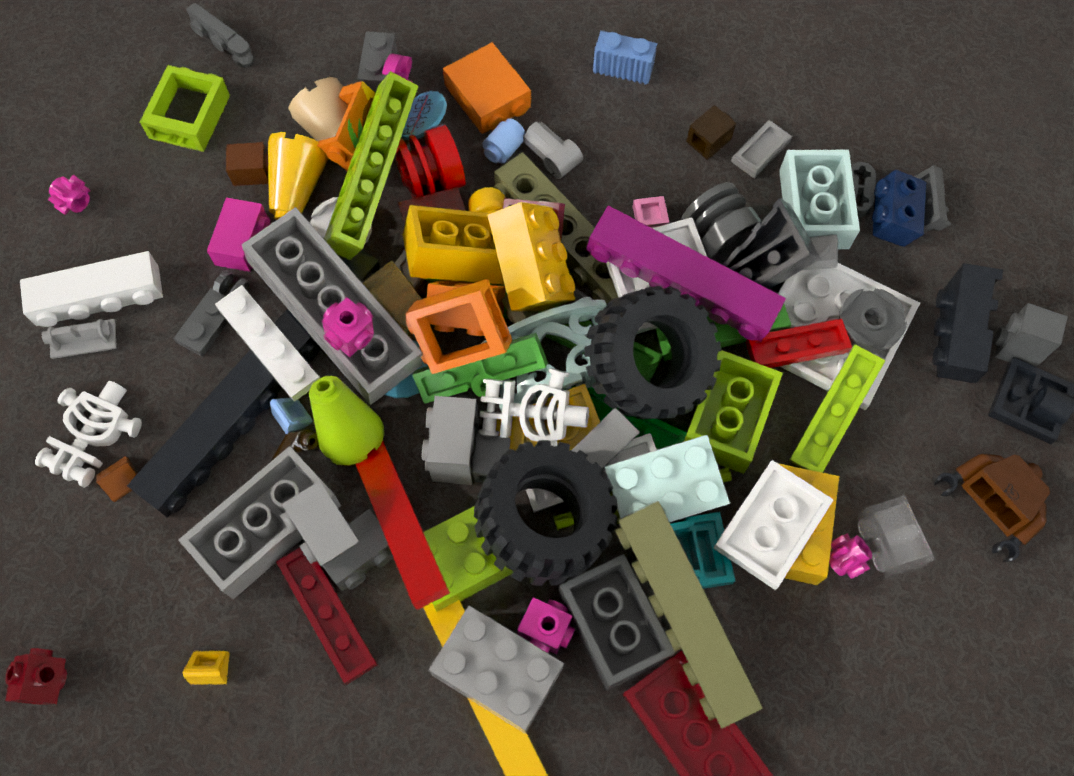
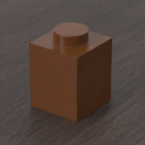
M263 142L227 144L226 172L233 186L269 184L268 153Z

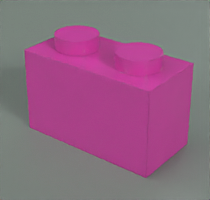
M226 197L207 249L214 265L251 272L252 266L247 262L241 244L270 225V218L267 217L262 204Z

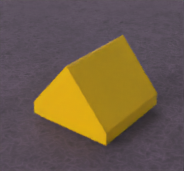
M194 651L183 670V677L190 685L227 684L229 652Z

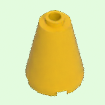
M286 132L273 133L269 136V212L274 214L275 220H278L295 207L302 214L329 159L327 154L317 146L318 141L312 138L295 134L294 139L285 138Z

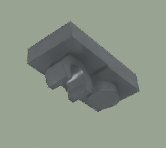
M933 165L914 176L926 181L924 233L932 229L940 231L951 226V223L947 221L949 208L945 204L943 172L941 168Z

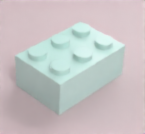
M787 150L780 168L782 199L791 204L809 237L837 235L838 249H850L860 228L849 150Z
M708 435L604 467L607 477L613 486V496L617 498L620 518L657 500L660 502L669 522L730 504Z

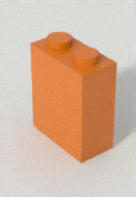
M493 42L443 68L445 87L481 134L494 130L502 121L511 119L514 116H522L531 108L530 88Z

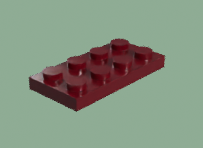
M680 651L623 693L629 705L679 776H773L735 723L721 729L716 718L709 721L699 701L706 696L699 683L694 686L691 685L682 665L688 663L683 651Z

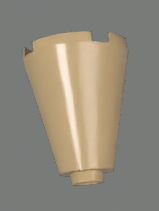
M337 78L320 79L315 82L317 87L311 91H308L305 87L292 99L289 105L292 118L318 142L319 140L335 137L348 108V105L338 97L343 85Z

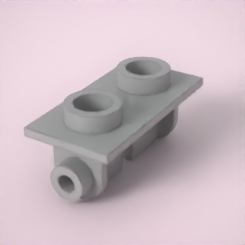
M99 319L97 322L58 328L48 327L47 331L42 332V340L44 344H50L51 359L117 349L116 320Z

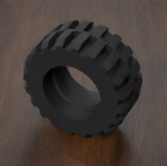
M661 286L649 287L613 299L607 303V309L600 310L594 319L598 325L591 326L587 333V338L591 339V345L585 346L584 356L590 357L591 366H586L588 376H594L596 383L592 385L597 394L606 395L604 402L610 408H618V411L627 417L664 419L686 414L693 410L694 405H700L707 398L705 390L713 389L717 381L713 377L714 372L720 371L721 360H717V352L721 351L720 341L716 342L714 333L718 332L715 323H709L706 318L709 316V313L703 305L696 307V299L688 293L680 295L679 289L672 287L664 289ZM645 322L658 327L666 336L671 348L672 361L670 370L666 378L658 386H654L645 380L634 362V339L638 330Z
M539 440L534 447L532 442L519 444L516 451L514 449L508 450L501 456L499 462L494 463L478 493V500L474 506V517L478 521L474 527L477 537L485 538L481 547L486 556L493 553L497 558L494 562L496 567L501 571L507 567L513 571L511 577L520 582L524 576L531 578V585L542 586L547 579H549L552 586L563 584L567 578L573 580L594 563L613 538L612 532L616 529L618 517L614 513L618 509L617 498L610 496V492L613 490L612 483L608 477L603 479L601 476L603 469L597 462L591 464L586 459L588 454L580 449L577 453L569 450V444L559 442L557 446H552L550 440ZM537 488L550 491L559 496L572 513L574 520L573 534L563 538H550L531 530L518 514L515 504L516 494L526 489Z

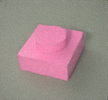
M664 196L635 199L633 201L635 220L649 227L669 224Z

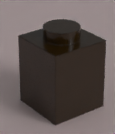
M714 105L690 125L686 142L708 160L732 140L736 122L728 113L721 111Z

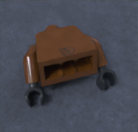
M979 454L955 468L957 472L954 474H940L935 480L934 485L940 481H946L951 486L941 496H950L957 488L958 483L963 480L965 483L961 486L1007 537L1011 534L1013 535L1010 540L998 542L992 547V553H997L1003 546L1007 547L1009 555L1003 562L1017 559L1020 551L1019 546L1021 544L1026 545L1046 525L1047 505L1045 500L1050 494V489L1041 480L1043 472L1035 463L1026 464L1016 454L1007 458H1003L1001 455Z

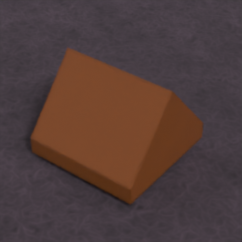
M125 456L98 473L96 481L109 498L116 502L132 491L127 485L138 473L128 457Z

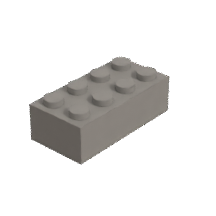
M289 446L178 540L220 590L234 600L303 539L298 530L291 534L280 517L281 514L286 512L282 506L284 502L320 480L337 508L341 504L335 494Z

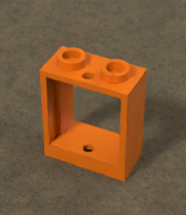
M488 279L415 301L405 313L407 328L411 334L415 335L420 346L419 349L422 351L421 359L425 364H428L432 374L504 354L513 340ZM471 302L487 342L443 355L426 316Z

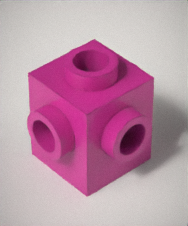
M346 297L340 304L337 302L332 304L323 315L324 339L335 350L341 349L349 357L357 350L366 347L373 338V315L360 302L355 304Z
M533 597L517 630L518 636L546 653L550 651L557 654L560 646L568 647L574 634L575 628L570 626L572 615L567 614L568 608L556 601L549 600L548 603H545ZM546 624H550L554 627V629L546 631L542 627Z

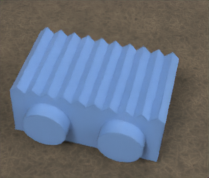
M600 31L595 47L593 71L594 73L599 72L600 75L616 76L617 79L621 77L623 80L627 78L628 81L643 82L646 85L651 77L658 43L647 41L643 38L637 39L619 35L615 32Z

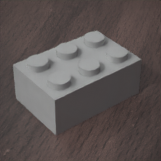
M468 606L429 668V671L438 680L525 734L561 673L564 663L473 607Z

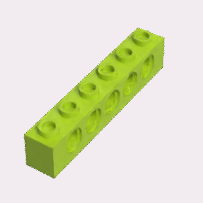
M391 71L377 87L324 236V240L336 254L349 260L364 247L418 89V85Z

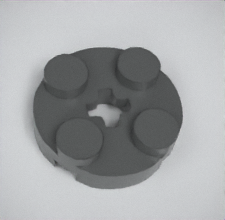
M875 288L874 291H863L864 289H860L850 294L839 311V319L842 318L852 345H857L873 354H878L880 351L894 346L904 334L907 325L903 315L905 310L902 303L893 294L883 289ZM873 314L878 317V325L869 324L866 321L865 315L871 317Z

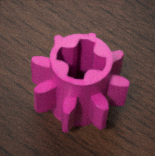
M75 175L70 180L62 176L51 183L49 188L51 197L48 200L64 215L69 210L78 213L83 211L89 204L90 197L87 193L90 192V189L84 186L85 182Z
M846 533L831 542L833 550L830 552L829 564L838 575L843 576L848 573L849 577L853 579L870 569L866 561L872 558V553L861 537L855 536L851 539L849 534Z

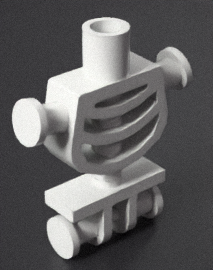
M549 368V372L552 373L549 385L538 384L529 388L521 404L514 403L516 381H505L504 396L499 397L500 385H503L504 380L483 379V383H486L485 396H481V401L488 404L487 411H480V417H483V427L479 429V434L499 436V431H496L497 419H501L500 437L507 438L511 436L512 416L520 417V424L527 438L532 441L550 440L552 446H557V440L566 437L567 426L587 427L589 407L569 405L570 392L562 389L564 379L569 377V373L558 369ZM538 391H543L539 396L536 405H530L531 399L533 398L535 393ZM552 393L554 394V396L549 406L547 407L545 406V403L549 395ZM495 403L503 404L502 412H495ZM529 418H534L537 432L532 429ZM546 419H547V424H548V428H549L550 434L548 433V431H547V429H546V427H545L544 420H546Z
M112 381L107 382L98 397L85 391L77 396L73 388L65 389L59 395L58 403L62 406H69L63 414V422L68 430L76 436V439L70 446L49 436L46 442L59 451L54 455L51 449L43 448L36 456V466L41 468L47 466L52 474L59 475L62 473L63 479L67 481L75 479L78 481L79 486L84 488L89 486L95 476V470L90 467L84 469L82 468L83 464L86 462L100 469L103 463L96 457L84 452L87 445L110 446L119 439L122 431L127 432L133 438L137 437L140 431L141 419H127L128 414L117 406L127 390ZM86 409L91 413L89 419H86L83 413ZM77 419L84 424L80 432L76 428ZM97 432H98V433H103V434H101V435H96V436H94L95 433H97Z

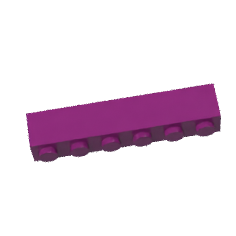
M609 205L589 237L586 250L596 260L604 263L610 262L619 267L625 275L631 278L638 277L648 282L650 287L661 286L663 289L672 287L679 289L680 295L688 293L696 299V307L703 305L709 313L708 317L712 321L722 325L727 324L737 329L741 336L749 340H758L760 342L769 333L786 300L785 297Z

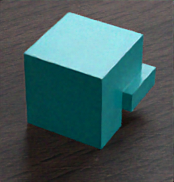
M720 512L685 517L682 522L670 523L703 589L729 585L735 582L731 560L714 549V546L724 533Z

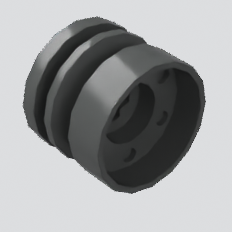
M730 182L718 184L704 192L686 209L681 217V220L693 218L707 257L720 264H723L732 252L747 240L753 233L752 229L757 223L763 221L752 207H745V198L742 194H739L738 189Z

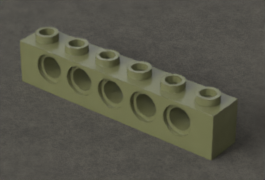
M522 152L494 171L495 185L493 188L499 189L505 195V198L565 204L562 232H567L569 235H562L561 243L565 246L567 252L566 264L571 269L573 278L579 285H586L592 292L591 295L594 300H605L607 304L613 299L618 298L607 264L596 260L586 250L589 237L595 228L535 164ZM579 253H587V254H589L590 256H588V257H581V256H579L578 254H579ZM606 274L610 276V278L602 279L598 277V275Z

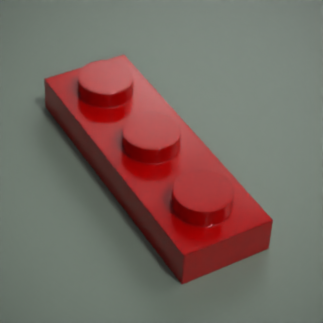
M842 318L769 332L761 342L746 339L745 342L751 361L769 368L846 354L852 349Z

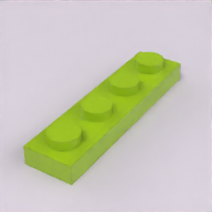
M857 345L853 346L789 459L790 462L802 469L823 473L886 360Z

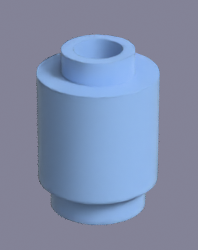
M514 119L500 122L483 141L482 145L485 156L494 163H505L523 143L524 128Z

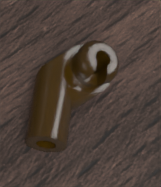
M303 429L286 434L271 460H274L289 446L296 453L315 449L319 445L317 434L311 429Z

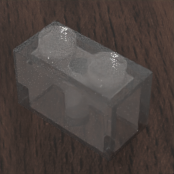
M905 495L867 507L858 515L859 532L865 540H869L874 551L872 553L873 563L879 572L884 573L886 580L923 568L935 561Z

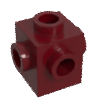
M31 648L29 654L15 656L14 661L10 663L6 672L5 681L8 684L5 701L35 705L57 704L59 691L64 687L67 678V670L64 668L66 659L53 657V650Z

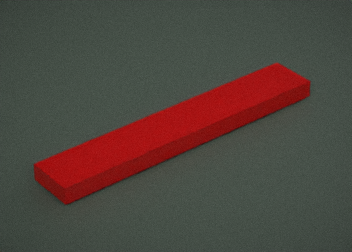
M382 440L380 447L377 450L374 447L366 454L368 458L356 463V467L412 604L416 610H419L450 594V591L385 443Z

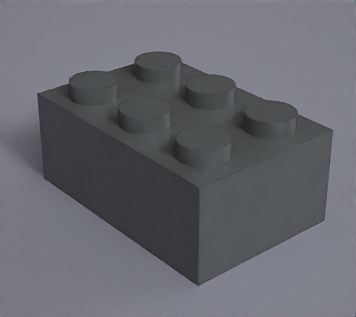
M624 554L559 586V595L564 605L568 608V614L572 615V622L606 691L671 659L675 654L667 635Z

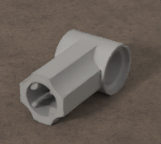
M534 122L523 136V142L543 159L546 169L551 174L554 172L553 176L557 179H561L583 161L582 152L573 141L569 139L563 141L543 122Z

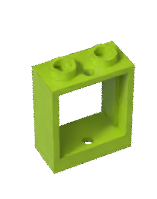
M167 65L140 123L149 139L204 152L230 94L223 78L215 74H204L185 67L178 68ZM178 87L207 94L194 124L164 117Z

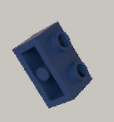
M895 169L885 178L879 180L875 186L872 236L905 247L924 234L926 181Z

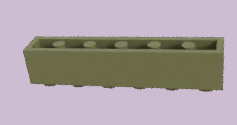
M657 500L618 519L621 527L615 530L625 550L632 547L638 561L632 563V566L641 584L649 581L654 595L648 598L658 618L665 615L671 626V629L665 632L675 652L682 649L688 660V663L682 666L691 685L694 686L699 683L706 696L699 701L709 721L716 718L722 729L763 709L660 502Z

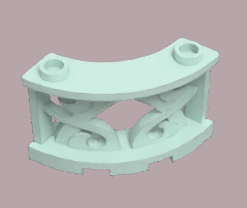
M584 297L575 303L535 314L508 327L512 339L537 333L541 342L546 334L563 337L577 345L568 354L565 372L569 373V377H565L562 389L566 388L567 390L571 386L576 385L577 387L584 383L589 388L593 387L592 385L596 383L594 376H588L586 366H591L590 357L582 355V359L588 362L586 365L579 366L575 363V359L585 352V346L591 345V339L587 338L591 324L588 327H582L579 322L591 319L593 326L598 325L594 318L600 310H604L607 307L605 300H592L591 297ZM547 364L546 368L536 370L546 373V378L540 382L535 381L536 372L517 376V393L514 394V403L521 404L529 388L538 384L549 385L552 374L549 372V368H555ZM510 378L504 380L503 385H500V397L504 396L505 381H510ZM538 391L535 393V395L531 399L530 405L538 401V398L543 391ZM499 404L500 410L502 412L503 404Z

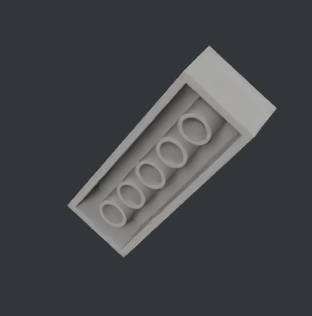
M296 207L241 244L247 262L369 405H372L422 366V351ZM346 297L355 304L358 302L362 303L373 315L374 335L372 340L366 347L357 350L351 357L346 355L341 349L335 350L323 337L325 334L322 324L324 313L332 304L336 302L340 304Z

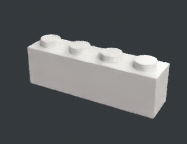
M149 251L20 280L23 314L35 326L42 327L54 326L58 321L71 318L77 320L85 319L90 314L97 312H116L122 307L132 304L147 305L152 303L154 299L163 298L159 267Z

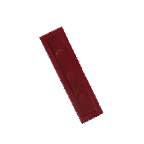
M301 548L276 562L344 684L348 685L376 667L378 664L318 561L310 564Z

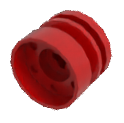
M442 124L425 130L424 146H421L414 134L409 135L408 139L411 150H408L406 143L400 138L396 150V164L404 186L411 193L416 203L424 200L422 186H424L430 198L435 197V181L439 182L445 192L465 186L466 181L462 162L452 135L446 125Z

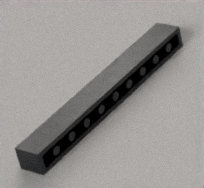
M361 250L351 260L338 255L368 290L372 291L379 285L382 278L379 260L364 250ZM287 309L274 324L304 360L310 361L316 357L320 346ZM251 349L127 485L165 517L168 518L172 513H176L183 508L187 502L188 494L195 486H201L206 482L211 473L210 469L218 460L225 459L231 453L233 443L241 434H247L255 425V418L263 409L270 408L272 399H277L278 392L282 389L281 385Z

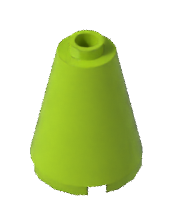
M335 376L322 377L312 384L309 390V398L321 452L337 465H352L367 459L366 454L374 447L376 450L380 447L385 434L383 422L379 415Z

